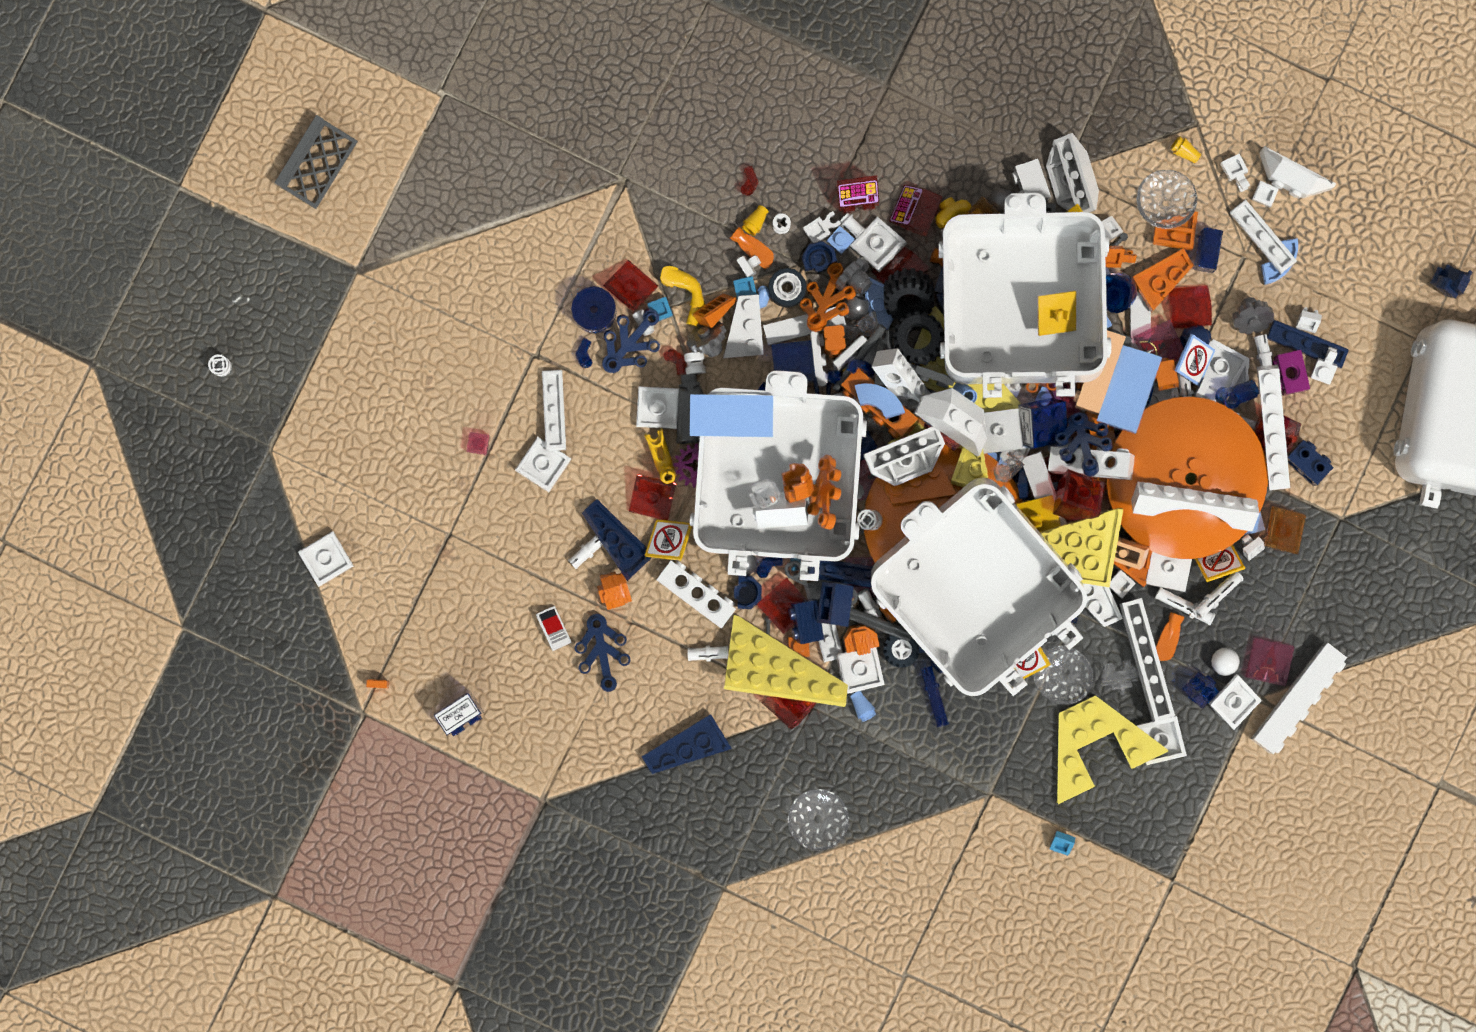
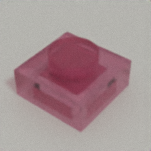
M470 432L466 452L487 456L490 435Z

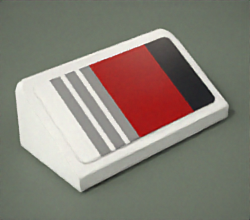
M555 606L536 614L552 651L572 643Z

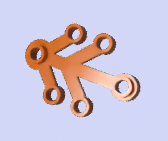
M833 263L828 267L827 272L830 280L823 296L816 282H810L806 286L808 293L814 297L819 305L817 312L814 311L813 304L809 298H804L800 301L801 309L809 316L807 326L813 332L824 329L827 321L835 316H845L849 313L847 304L845 302H838L844 298L848 300L853 299L856 295L854 288L846 286L842 291L833 296L836 288L835 283L844 271L840 263ZM838 303V304L836 305V308H834V309H832V310L826 312V311H827V308H829V307H831L832 305Z
M826 454L819 460L818 468L820 472L815 484H813L814 491L811 495L817 498L815 503H809L807 512L816 516L822 503V513L818 517V524L824 529L831 530L835 525L836 516L829 513V498L838 500L841 496V489L835 487L829 480L838 482L841 478V470L835 468L836 460L831 455Z

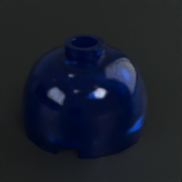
M1113 272L1106 275V308L1111 313H1121L1135 302L1137 286L1131 276L1123 272Z

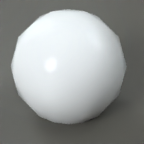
M1220 648L1213 654L1211 660L1214 671L1223 676L1235 673L1240 664L1239 656L1230 648Z

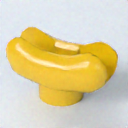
M952 197L944 200L939 205L942 211L936 215L937 226L944 229L947 222L953 217L970 214L971 204L963 199L955 202Z

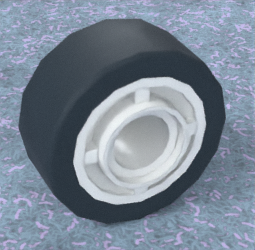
M784 268L775 272L770 278L768 285L770 298L781 307L788 308L799 304L806 292V282L802 274L791 268ZM790 283L793 286V290L786 293L782 290V285Z

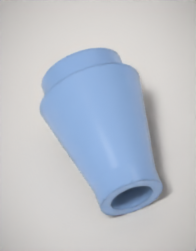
M857 691L850 696L857 717L862 722L876 715L875 707L866 699L861 691Z

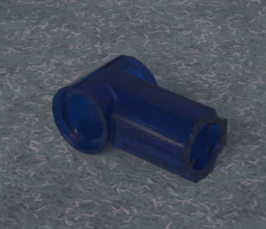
M1249 380L1230 388H1219L1215 394L1216 402L1225 405L1227 408L1235 409L1240 403L1257 398L1259 389L1255 381Z

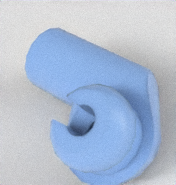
M765 285L760 286L757 290L760 309L766 307L770 299L768 287Z

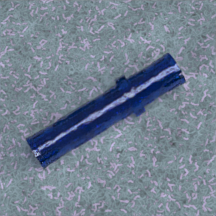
M933 667L921 668L920 671L925 684L924 691H927L937 728L946 726L949 722L938 689L940 685L936 682Z

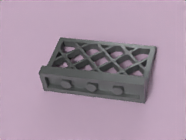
M316 115L274 184L314 209H317L358 141ZM324 126L332 130L334 138L322 141L320 132ZM319 136L320 141L315 142L317 137ZM345 138L352 142L348 150L339 151L337 140ZM335 141L337 152L326 154L323 143ZM321 144L323 155L312 158L311 147ZM346 153L344 157L341 159L340 154ZM338 155L340 160L338 167L329 168L327 157ZM324 158L327 169L315 172L313 160ZM310 161L313 172L301 175V163ZM335 170L331 176L330 171ZM328 172L330 179L328 183L319 185L316 174ZM314 175L316 186L305 189L302 177ZM300 178L301 190L293 191L287 187L291 180ZM318 190L319 198L315 203L307 199L306 191Z

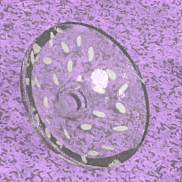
M1160 170L1148 175L1142 181L1137 191L1136 204L1140 215L1149 224L1162 229H1172L1185 224L1192 217L1197 206V192L1193 183L1182 173L1173 170ZM1167 201L1169 205L1164 206L1162 202Z
M1056 646L1044 651L1051 665L1033 674L1035 685L1040 693L1048 700L1063 705L1074 704L1084 699L1091 690L1094 680L1093 670L1087 658L1073 648L1069 650L1066 646ZM1064 668L1069 669L1070 673H1066Z
M813 789L804 792L795 799L789 810L788 826L793 838L803 847L815 851L827 850L836 846L846 835L849 826V814L844 802L836 794L828 790ZM820 815L822 821L816 823L814 821L815 816Z

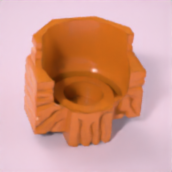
M790 464V470L781 473L784 481L785 499L792 503L812 496L814 486L812 475L804 464Z
M614 571L600 575L602 585L597 586L601 602L606 604L607 610L623 606L625 603L632 601L626 579L622 573L616 574Z
M863 624L850 626L843 637L847 653L857 651L858 655H866L871 653V648L879 647L876 631Z

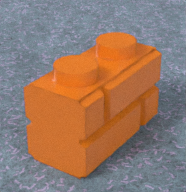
M826 326L823 329L824 354L829 355V358H837L846 349L844 326Z

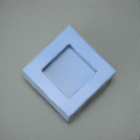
M839 226L826 242L842 255L855 239Z

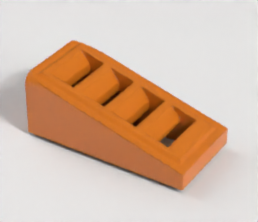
M722 293L694 312L693 316L700 325L713 328L735 304L737 299Z

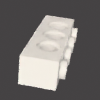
M898 348L877 351L872 364L873 370L888 390L899 399L901 404L914 414L922 396L931 393Z
M1057 445V447L1050 448L1049 472L1053 474L1086 476L1082 470L1084 457L1081 446L1072 454L1076 456L1073 464H1068V461L1060 459V449L1069 445ZM1097 447V450H1090L1092 457L1094 456L1098 462L1099 472L1094 476L1088 477L1132 480L1135 456L1129 453L1128 449H1117V452L1102 451ZM1111 458H1115V465L1108 468V461Z
M678 560L675 563L670 561L657 578V581L722 629L736 609L733 607L735 603L726 596L724 599L717 595L719 591L710 584L707 587L701 583L703 579L694 572L691 575L685 571L686 566ZM680 575L687 578V584L683 587L677 586L675 582L676 578ZM696 587L703 590V596L700 599H695L692 596V590ZM715 599L719 602L720 607L718 610L711 611L708 608L710 600Z

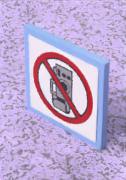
M1190 334L1186 346L1180 355L1175 372L1195 385L1200 386L1215 349L1195 335Z

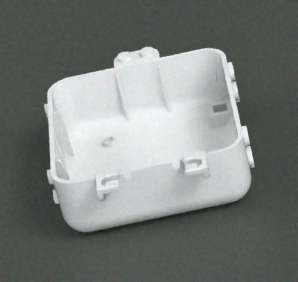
M1013 193L1005 199L1004 214L958 215L947 222L943 231V241H939V258H943L944 343H941L940 359H944L946 373L954 382L959 384H983V398L1002 397V384L1056 383V396L1075 397V383L1093 381L1102 373L1107 358H1110L1111 338H1107L1105 257L1109 253V236H1105L1103 223L1097 216L1087 212L1046 213V200L1041 194ZM1076 291V331L1038 336V296ZM1063 383H1070V389H1063ZM987 384H994V390H987Z
M1451 319L1442 320L1425 327L1418 334L1416 341L1413 342L1411 348L1413 362L1400 436L1394 445L1395 466L1398 474L1410 483L1423 485L1419 505L1436 509L1440 504L1441 489H1451V491L1476 496V323L1471 324ZM1429 493L1434 494L1433 500H1428Z
M772 371L766 378L765 391L717 388L712 390L707 395L773 396V437L700 436L695 513H691L690 526H694L693 534L697 545L707 552L729 554L728 575L746 576L747 556L758 555L801 559L800 580L818 581L820 560L839 561L844 559L852 551L854 540L859 538V523L856 522L861 439L866 437L867 421L863 420V412L860 405L854 399L846 396L807 394V378L800 372ZM826 454L831 455L836 460L835 468L841 470V478L838 482L829 481L835 487L841 489V496L838 500L831 499L829 513L836 516L835 525L831 530L824 529L818 524V517L822 513V509L819 510L816 516L808 514V522L805 525L758 528L757 520L753 519V508H756L758 499L784 491V481L782 480L781 473L789 471L790 464H804L809 469L813 484H815L820 472L818 468L819 460ZM733 561L740 562L739 569L732 568ZM808 566L815 567L814 574H807Z
M989 478L972 480L940 508L931 501H924L908 513L901 521V529L906 537L876 561L871 572V585L876 595L877 603L882 609L887 608L942 670L945 675L944 679L950 686L955 685L959 691L966 695L978 696L988 691L1000 681L1014 696L1028 685L1014 668L1020 660L1024 661L1047 642L1049 636L1056 634L1069 650L1083 639L1082 634L1071 621L1085 608L1087 594L1081 581L1083 578L1072 563L1068 565L1016 506L1014 496L1004 485L1000 487ZM1069 631L1075 634L1071 639L1066 635ZM1014 678L1017 684L1012 687L1009 682Z

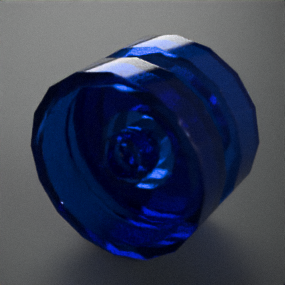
M595 286L584 288L577 293L572 302L571 310L574 321L579 328L587 333H603L611 328L616 320L617 310L615 301L610 293L603 288ZM592 307L598 308L596 313H592L590 309Z

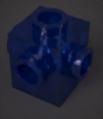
M1200 672L1192 677L1182 688L1188 698L1201 709L1219 693L1214 686L1216 682L1209 675L1205 677Z

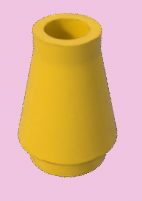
M1179 136L1170 148L1173 154L1194 164L1201 156V153L1185 137Z
M759 205L743 221L742 229L752 236L760 233L769 211L764 206Z

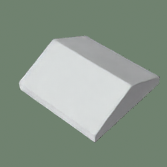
M1236 674L1209 705L1219 717L1232 729H1235L1262 700Z
M1177 716L1137 725L1138 728L1168 749V752L1146 762L1147 765L1187 756Z

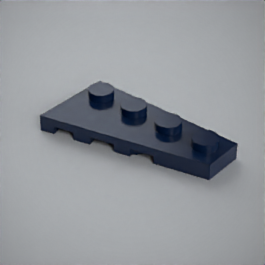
M598 499L583 511L582 515L627 581L652 559V557L645 556L647 547Z
M710 714L643 755L642 758L650 772L654 774L732 748Z

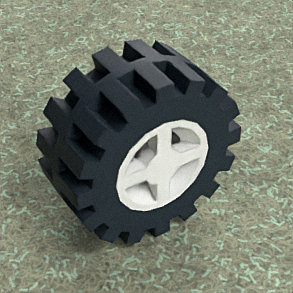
M890 635L883 646L884 657L888 663L895 667H908L919 656V644L913 637L910 641H906Z

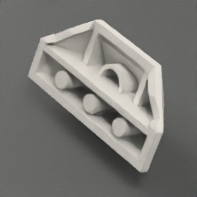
M1073 133L1055 139L1046 168L1057 204L1066 210L1079 204L1083 212L1090 213L1097 209L1099 189L1087 151Z
M1266 146L1259 153L1267 179L1272 182L1271 184L1274 187L1290 191L1289 194L1295 198H1307L1330 191L1336 185L1335 182L1326 179Z
M953 388L922 396L914 414L977 457L980 456L987 441L984 410Z
M930 427L863 455L871 474L896 486L931 472L945 443L940 431L935 427Z

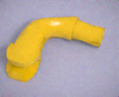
M663 267L660 281L663 285L670 288L676 286L692 293L689 304L691 308L686 324L697 327L698 322L693 313L705 305L700 283L695 277L676 267Z
M661 428L657 431V438H651L650 434H644V437L647 440L661 481L669 484L675 480L676 473L663 429Z

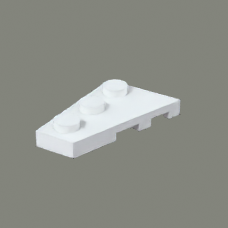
M759 294L738 296L723 358L764 355Z
M1082 583L1087 594L1085 608L1103 627L1123 619L1109 587Z

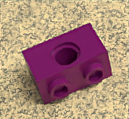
M1301 350L1279 354L1274 357L1272 363L1279 367L1283 396L1310 389ZM1287 368H1290L1294 371L1295 375L1293 379H1290L1286 376Z

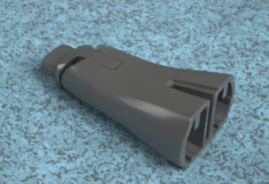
M697 374L681 375L678 394L677 444L700 442V436H690V394L704 395L700 382H697Z

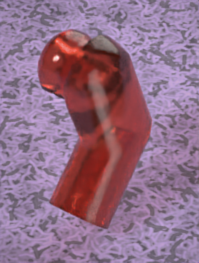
M753 166L743 169L747 180L741 186V193L746 196L752 195L759 184Z
M675 349L665 351L663 357L666 361L676 364L677 375H686L684 356Z

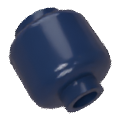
M1200 324L1185 328L1182 331L1180 344L1183 349L1190 334L1195 335L1208 345L1210 343V331Z

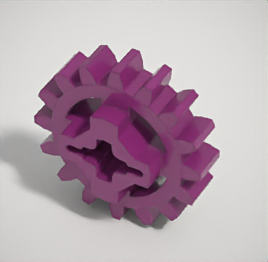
M695 444L694 449L687 445V451L680 449L682 455H676L675 458L678 460V463H673L674 467H678V470L675 471L676 475H681L678 480H686L685 486L692 483L693 488L696 487L697 471H693L692 467L686 465H692L694 461L698 462V444ZM692 453V458L688 461H683L687 455ZM682 469L688 470L691 473V479L683 473Z

